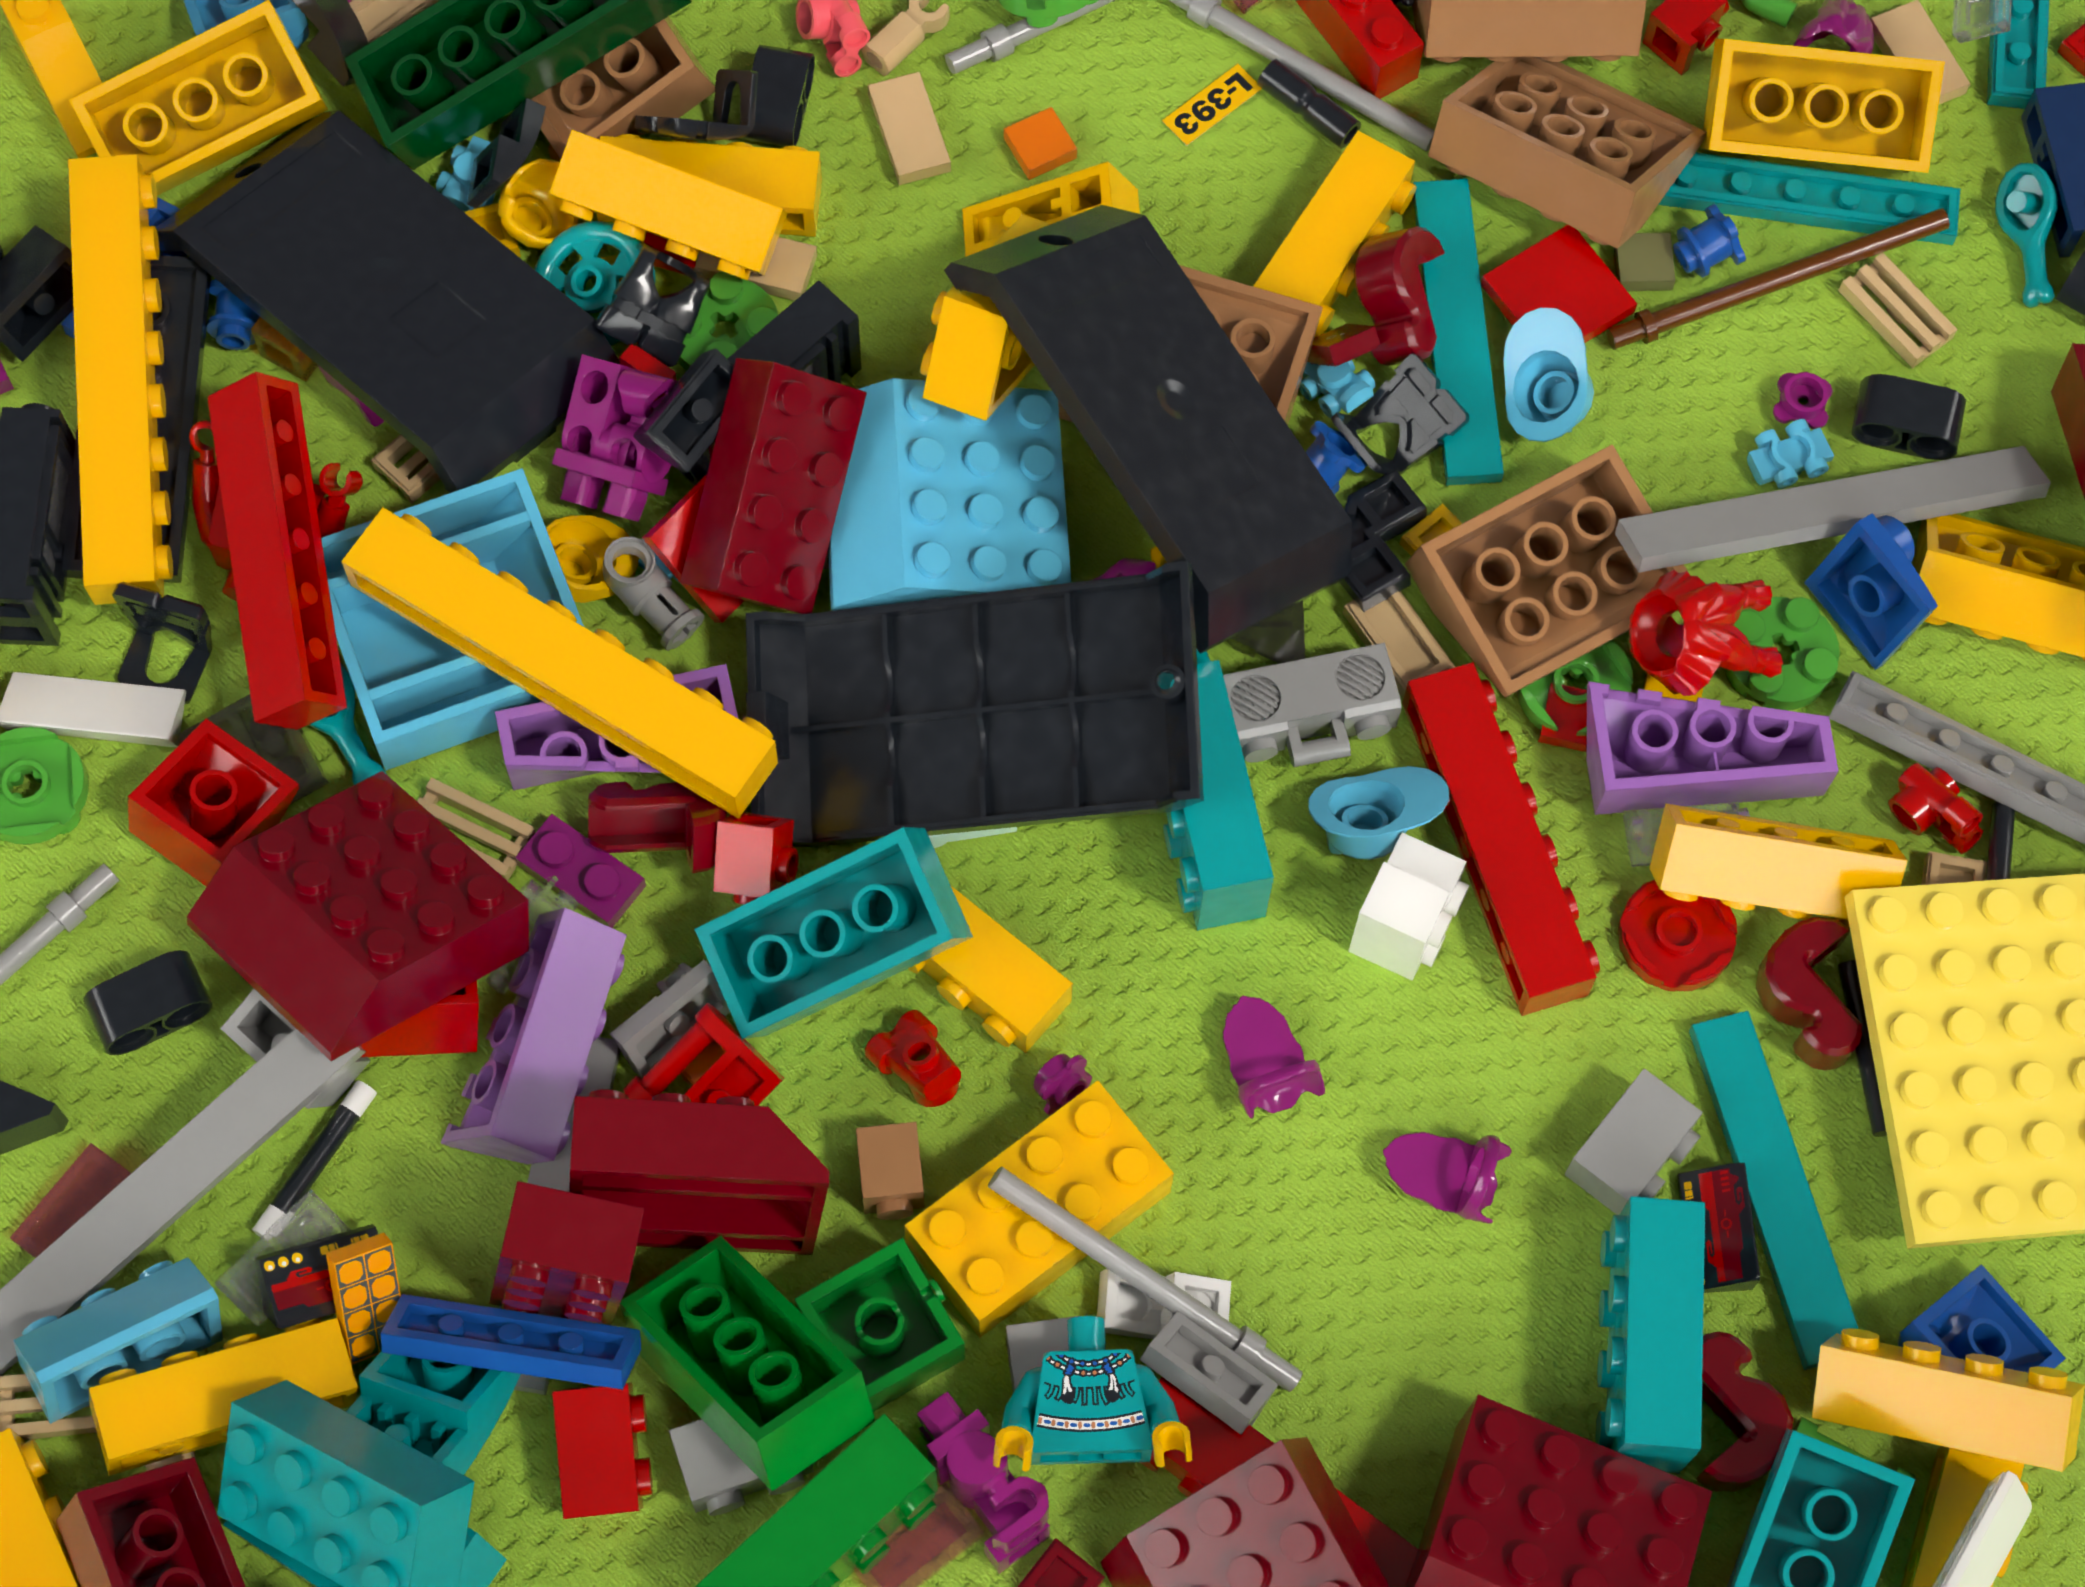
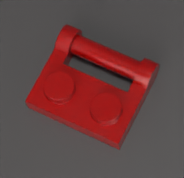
M706 1003L694 1015L697 1022L643 1078L635 1076L623 1091L629 1099L652 1100L653 1096L661 1094L713 1039L726 1052L684 1094L691 1099V1102L716 1103L719 1098L737 1096L751 1099L754 1101V1106H759L785 1078L746 1039L741 1038L740 1034L718 1009Z

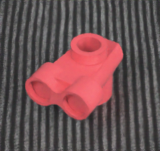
M798 0L796 24L801 37L805 40H823L827 49L826 57L837 76L848 77L856 73L862 65L858 52L870 40V32L860 15L857 1Z

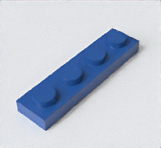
M406 1294L401 1295L380 1333L382 1353L622 1390L641 1351V1334L638 1329Z

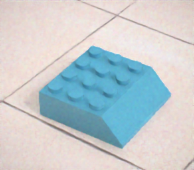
M891 378L858 389L867 392L828 547L831 611L1071 583L1058 399L1053 391L1014 388L985 421L922 398L925 380Z
M523 468L394 512L400 518L403 514L414 516L430 529L432 537L447 546L452 542H456L466 547L479 559V565L497 575L499 571H505L513 575L526 586L529 595L541 602L546 603L548 600H554L573 613L577 619L576 623L584 627ZM371 520L322 537L321 539L336 638L386 771L498 731L495 711L543 701L350 586L341 561L372 522Z

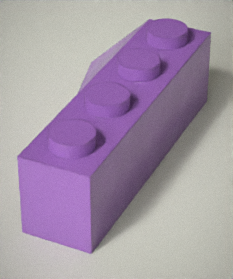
M726 664L673 675L675 682L691 691L695 687L708 691L723 704L724 711L738 718ZM545 702L495 711L505 766L513 791L601 772L661 773Z
M1590 681L1587 684L1586 761L1595 815L1664 809L1665 803L1695 807L1824 796L1839 772L1829 716L1752 706L1751 710L1720 705V700L1698 697L1695 702L1662 697V692L1638 689L1637 693L1609 689L1610 684Z
M567 908L539 914L529 937V951L521 955L508 986L511 992L517 994L513 1004L509 1003L506 1005L498 1017L494 1018L486 1036V1039L490 1040L491 1047L494 1049L488 1062L481 1068L478 1075L470 1073L461 1096L471 1099V1102L460 1127L451 1123L448 1124L440 1142L441 1144L524 1164L555 1160L556 1155L563 1150L569 1138L570 1123L567 1120L574 1098L582 1092L587 1082L589 1069L585 1064L592 1042L599 1037L605 1026L607 1012L603 1008L610 986L618 980L623 970L625 958L621 952L627 934Z

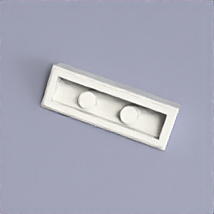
M13 672L0 705V726L6 730L38 727L61 736L177 748L187 691L184 689Z
M2008 1470L2005 1473L2002 1472L1988 1483L1932 1587H1991L2032 1509L2031 1501L2017 1475Z

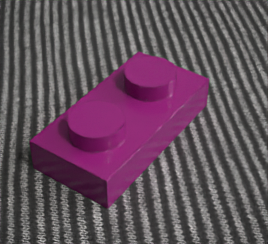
M553 814L547 818L515 857L517 865L595 921L611 928L614 927L646 887L645 879L609 853L596 849L588 842V838Z

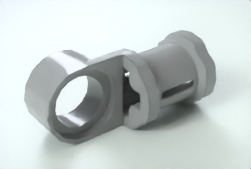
M632 536L621 537L608 546L604 555L602 571L603 578L609 588L622 600L634 616L642 615L662 637L660 643L667 651L683 644L702 624L705 618L704 614L699 609L691 610L670 588L672 580L656 564L655 553L645 541ZM623 554L636 555L645 564V570L641 575L634 578L623 577L613 568V561Z

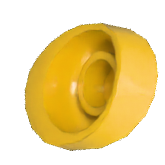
M592 515L567 516L556 519L548 525L546 530L574 602L587 603L614 595L615 593L609 588L603 578L604 555L606 549L613 541L621 537H630L628 533L607 519ZM623 554L613 561V568L621 576L633 578L638 568L639 557L632 554Z

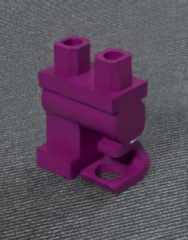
M582 354L562 432V449L556 448L552 461L553 465L567 468L560 499L597 509L604 481L608 480L611 483L602 512L639 522L648 494L665 495L669 480L663 478L668 473L671 464L642 446L633 435L654 411V408L651 406L653 401L663 393L668 394L678 381Z
M946 1392L917 1413V1418L922 1424L919 1432L928 1444L926 1445L928 1461L936 1468L938 1483L941 1486L949 1480L950 1490L954 1498L962 1506L974 1509L993 1536L984 1542V1553L999 1574L1050 1537V1525L1047 1523L1049 1518V1501L1046 1487L1029 1477L1014 1478L1008 1469L1007 1455L1001 1458L1000 1468L993 1466L995 1439L990 1435L989 1423L979 1409L966 1417L951 1395Z

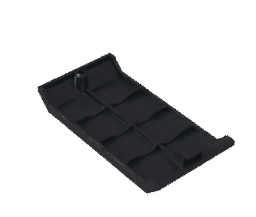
M339 110L323 112L295 126L156 227L160 250L165 254L167 252L170 254L171 252L179 251L187 254L427 457L444 484L445 490L449 493L492 479L513 461L519 462L556 432L557 426L566 419L582 354L620 364L604 333L596 328V320Z
M1100 205L951 262L944 269L956 290H965L991 298L1167 563L1189 561L1192 563L1196 649L1200 654L1336 584L1351 573L1352 520L1146 215Z
M1189 561L1165 563V565L1147 574L811 614L769 611L746 613L747 717L760 722L772 733L773 740L776 743L778 764L751 801V814L794 819L792 846L818 847L876 841L903 827L925 828L928 836L1173 812L1204 801L1192 563Z

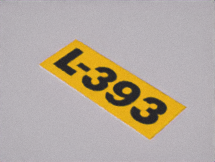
M1236 64L1164 118L1162 122L1187 146L1262 90V88L1258 86L1257 82L1239 64Z

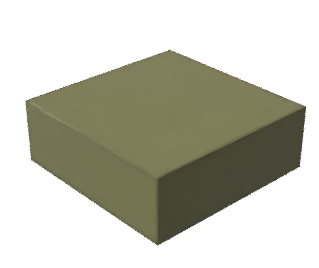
M1671 232L1635 233L1618 249L1613 247L1616 278L1627 291L1673 289L1675 271Z

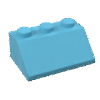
M189 1257L174 1264L172 1261H163L146 1269L140 1274L138 1281L116 1291L114 1288H107L90 1295L81 1303L80 1309L59 1319L57 1316H47L33 1322L22 1332L23 1336L14 1339L13 1342L18 1361L51 1424L90 1405L89 1388L99 1385V1379L109 1373L122 1369H135L137 1374L161 1368V1362L170 1356L187 1351L199 1352L222 1341L219 1299L213 1287Z

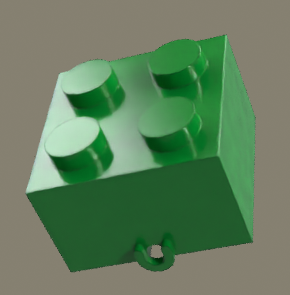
M903 1237L794 1299L795 1307L862 1371L873 1412L965 1360V1342L941 1302L945 1301L941 1288L934 1278L927 1280Z

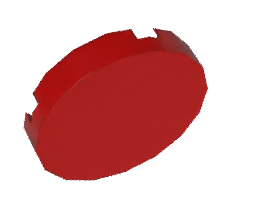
M1652 880L1643 884L1627 901L1618 924L1619 948L1629 968L1646 983L1666 991H1693L1712 983L1729 965L1736 946L1737 922L1731 908L1723 904L1720 899L1698 896V900L1692 902L1677 900L1667 896L1663 890L1659 889L1656 881Z

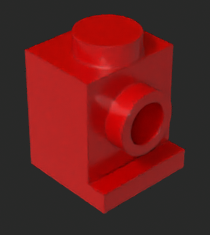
M1665 0L1651 12L1642 43L1682 76L1689 70L1695 50L1705 51L1720 35L1723 27L1719 22L1721 17L1729 10L1728 1Z

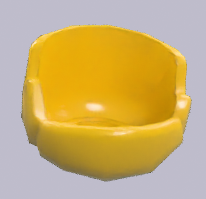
M538 158L522 165L506 181L501 190L498 203V214L501 217V224L510 236L526 247L545 249L557 235L578 223V217L560 211L563 200L549 194L560 164L559 161Z

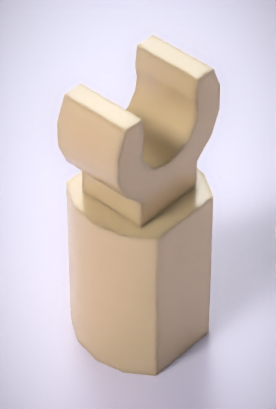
M909 0V9L906 12H898L862 47L861 51L866 62L881 75H888L924 41L926 33L938 32L947 25L950 19V11L947 4L944 3L935 12L928 13L922 9L928 5L929 0Z

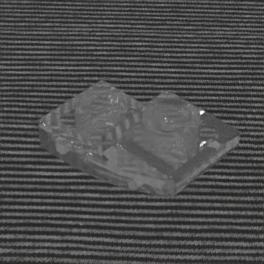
M310 1189L272 1224L254 1245L222 1273L214 1284L258 1327L268 1317L263 1312L255 1257L351 1229Z

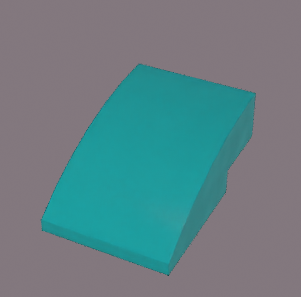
M381 1351L359 1375L361 1395L346 1412L464 1475L493 1431L521 1374L426 1359H415L407 1356L382 1353Z

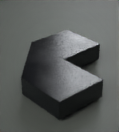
M1396 469L1394 472L1385 474L1348 495L1345 511L1352 520L1351 573L1339 581V583L1350 597L1358 603L1363 612L1411 585L1409 572L1385 542L1415 526L1427 516V507Z

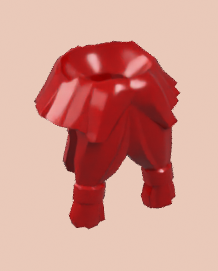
M1672 570L1660 576L1650 591L1635 605L1629 617V642L1633 657L1640 664L1642 670L1662 683L1671 693H1681L1683 696L1696 695L1699 690L1709 684L1715 671L1720 667L1732 671L1761 673L1769 678L1781 674L1783 660L1777 647L1751 645L1748 638L1734 625L1739 619L1742 610L1751 608L1760 612L1771 605L1772 591L1770 585H1766L1763 580H1752L1747 583H1736L1734 585L1718 584V582L1705 584L1698 576H1690L1688 571L1678 573ZM1679 611L1684 625L1677 624L1671 614Z

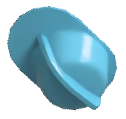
M1540 307L1525 313L1512 326L1505 341L1503 361L1507 417L1515 432L1530 441L1547 442L1562 437L1565 433L1572 432V428L1586 417L1593 402V383L1587 372L1586 346L1582 330L1574 319L1557 308Z
M1413 766L1390 768L1361 776L1344 777L1325 782L1315 788L1309 797V813L1315 823L1326 830L1327 844L1331 853L1336 855L1343 854L1355 859L1372 860L1391 853L1402 832L1406 833L1407 830L1427 824L1440 815L1449 802V787L1440 775L1426 768Z

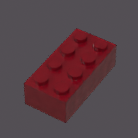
M736 358L680 583L772 609L797 614L812 613L867 392L776 362Z
M517 1181L489 1304L501 1306V1309L532 1314H538L539 1312L560 1316L565 1319L611 1325L629 1283L645 1208Z
M195 1457L77 1492L56 1520L81 1587H246Z

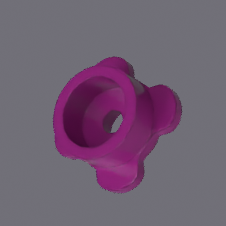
M1808 372L1783 374L1777 382V388L1781 393L1779 402L1773 408L1775 419L1783 424L1805 419L1809 428H1823L1829 419L1825 406L1833 392L1830 383ZM1798 398H1804L1808 403L1802 405L1798 402Z
M1059 1054L1045 1063L1036 1075L1034 1089L1043 1100H1046L1044 1112L1049 1116L1089 1087L1092 1076L1085 1072L1084 1068L1087 1060L1082 1055L1070 1058L1067 1054Z

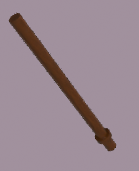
M1943 208L1661 310L1652 313L1648 309L1641 310L1635 313L1633 320L1606 329L1608 342L1613 350L1640 340L1645 344L1658 340L1659 333L1949 229L1948 215Z

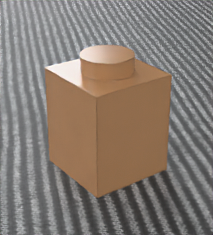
M907 1122L856 1128L864 1214L877 1213L878 1219L897 1220L913 1215V1209L925 1208L917 1123Z

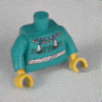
M1079 1316L1068 1319V1351L1046 1352L1043 1355L1042 1367H1035L1025 1372L1004 1408L1001 1430L995 1437L993 1466L996 1468H1000L1003 1456L1011 1454L1019 1456L1023 1460L1022 1471L1025 1472L1029 1471L1031 1465L1150 1462L1152 1450L1154 1452L1155 1464L1160 1468L1165 1467L1164 1453L1169 1450H1180L1185 1454L1186 1462L1192 1460L1190 1431L1187 1426L1180 1423L1174 1402L1149 1367L1135 1363L1132 1350H1106L1105 1319L1097 1316Z

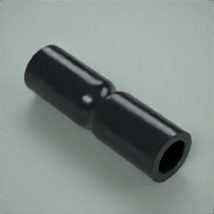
M1275 59L1270 62L1261 73L1257 83L1259 87L1292 112L1302 115L1305 122L1341 149L1345 148L1357 131H1359L1361 127L1359 120L1326 95L1317 93L1309 82L1280 60Z

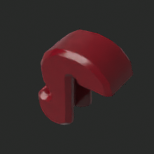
M1416 226L1372 236L1358 252L1354 268L1355 288L1361 304L1372 317L1380 341V345L1372 350L1371 354L1380 364L1385 366L1400 364L1409 354H1416L1422 359L1429 358L1436 344L1437 335L1418 265L1429 262L1445 254L1440 241L1423 227Z
M627 782L605 783L597 786L588 796V842L596 849L605 853L686 850L692 874L704 872L715 867L717 821L726 818L727 812L678 782L662 783L634 790Z
M1813 917L1799 921L1786 929L1768 950L1759 965L1756 990L1764 1009L1777 1021L1803 1029L1793 1044L1794 1052L1807 1065L1813 1068L1831 1070L1844 1065L1856 1049L1862 1035V1024L1812 969L1842 945L1850 933V928L1837 919Z
M1719 1331L1703 1336L1702 1400L1738 1440L1712 1462L1695 1480L1711 1491L1735 1492L1750 1487L1771 1470L1786 1428L1792 1430L1793 1417L1784 1396L1771 1384L1741 1374V1371L1753 1358L1750 1349L1739 1338L1730 1333Z

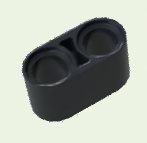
M759 45L752 71L758 72L755 125L752 132L747 136L741 137V139L784 147L797 145L813 83L814 54Z
M1873 374L1861 381L1852 435L1857 441L1871 447L1925 459L1946 460L1954 457L1958 451L1966 399L1961 393L1947 387L1893 375Z
M183 950L165 953L93 987L83 998L84 1005L103 1047L109 1055H122L146 1046L198 1021L212 1009V1002L190 954Z

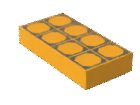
M384 1232L326 1253L336 1317L338 1318L351 1365L376 1356L382 1351L380 1333L401 1297L393 1244Z

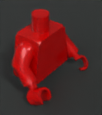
M199 421L192 426L189 433L190 444L194 450L200 453V458L193 460V510L201 541L209 547L216 565L229 570L222 592L227 597L237 601L217 461L214 458V447L203 444L198 438V430L206 428L212 431L211 421ZM330 463L323 467L319 476L320 485L313 483L321 538L344 530L350 508L349 504L345 502L346 497L357 493L363 484V478L357 470L349 471L345 486L341 488L337 483L340 463Z

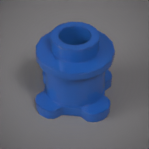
M1715 204L1705 208L1708 220L1691 229L1685 226L1678 229V242L1673 244L1674 254L1684 271L1687 273L1695 271L1702 278L1710 274V267L1729 257L1732 258L1736 265L1746 261L1745 253L1739 242V233L1734 222L1729 216H1724Z
M216 279L212 280L209 292L215 295L217 299L214 316L210 317L207 321V332L216 339L220 346L231 350H244L250 345L258 343L263 337V328L259 324L260 316Z
M1316 421L1310 428L1311 433L1316 439L1305 452L1335 495L1340 488L1339 481L1346 472L1351 469L1356 473H1361L1367 466V463L1341 432L1329 428L1321 421Z

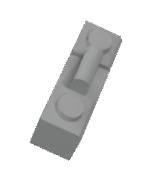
M1385 643L1223 675L1242 753L1247 762L1268 760L1276 756L1278 751L1285 750L1286 745L1293 767L1351 756L1348 737L1357 735L1358 739L1369 740L1387 734L1391 728L1397 726L1402 708ZM1331 734L1330 737L1305 742L1301 741V739Z

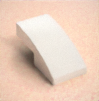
M1106 1268L1100 1272L1097 1317L1105 1319V1333L1154 1339L1174 1316L1168 1309ZM1173 1272L1165 1277L1229 1321L1231 1281L1180 1272Z

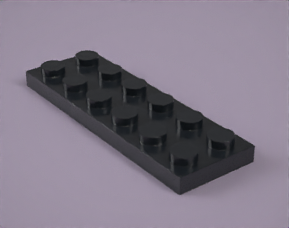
M160 255L159 260H151L150 264L151 278H158L162 298L161 312L153 313V331L159 330L161 332L164 348V364L155 365L156 384L162 383L164 387L166 417L157 418L158 437H165L169 460L168 471L159 472L160 491L166 490L168 492L171 509L170 525L162 526V545L170 546L173 560V578L164 580V582L181 583L194 449L190 444L189 433L192 426L197 423L210 297L209 286L212 275L190 257ZM78 423L62 571L65 577L83 578Z

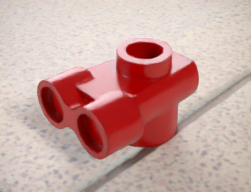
M1917 762L1911 765L1899 777V792L1888 800V805L1894 816L1906 829L1915 835H1921L1933 824L1943 834L1942 837L1960 854L1969 851L1979 841L1983 830L1978 825L1983 818V814L1963 796H1957L1960 793L1959 787L1947 772L1939 767H1935L1929 772Z
M910 1010L898 1020L892 1031L878 1033L868 1041L865 1047V1056L881 1073L887 1075L895 1073L905 1081L918 1104L925 1107L941 1106L950 1101L958 1091L961 1071L936 1040L938 1035L937 1027L921 1011Z

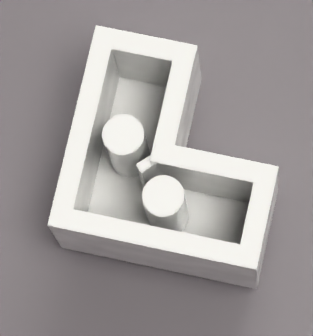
M1402 832L1388 862H1383L1359 912L1348 952L1412 981L1421 963L1432 967L1444 942L1445 933L1452 917L1457 915L1470 886L1460 881L1467 861Z

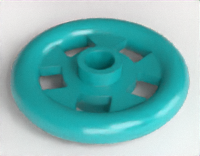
M584 222L566 229L557 235L552 243L546 246L534 267L535 271L560 291L565 290L566 296L587 313L600 312L606 303L611 304L616 296L613 292L619 285V279L626 275L640 253L636 248L640 240L613 231L614 223ZM603 244H609L621 251L613 265L597 257ZM576 250L582 256V260L577 262L568 274L565 275L559 267L566 257ZM653 264V277L654 281H656L655 268ZM596 276L595 286L589 291H584L586 282L591 277ZM604 333L606 339L608 340L611 346L620 342L612 336Z

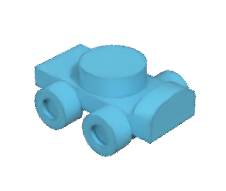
M476 136L472 137L467 147L457 145L454 148L450 159V164L453 165L454 169L453 173L442 171L436 182V190L462 211L474 208L467 205L474 159L491 143ZM495 193L482 205H480L479 208L491 205L493 203Z
M1352 360L1336 367L1307 362L1303 373L1304 379L1301 380L1299 390L1309 401L1323 393L1324 396L1318 400L1319 406L1326 416L1332 418L1341 409L1348 414L1374 396L1373 389L1376 387V384L1371 374L1365 369L1354 374L1355 366Z
M1799 419L1786 426L1785 431L1789 437L1788 439L1780 441L1774 429L1764 431L1756 436L1754 441L1758 449L1750 451L1747 455V462L1756 482L1759 485L1775 481L1777 487L1783 489L1797 482L1798 476L1804 470L1809 478H1815L1827 472L1829 469L1827 462L1833 460L1834 454L1821 428L1810 431L1806 420Z

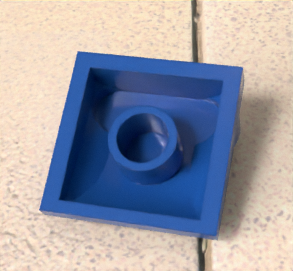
M1872 513L1855 523L1804 583L1874 670H1876L1888 661L1938 605L1911 563L1915 554V546L1908 528L1892 516L1883 515L1876 518Z
M1982 1264L1900 1332L1898 1346L1903 1347V1343L1906 1341L1931 1343L1941 1347V1355L1964 1360L1967 1354H1985L1998 1357L2004 1361V1368L2027 1373L2030 1367L2035 1366L2055 1369L2066 1359Z

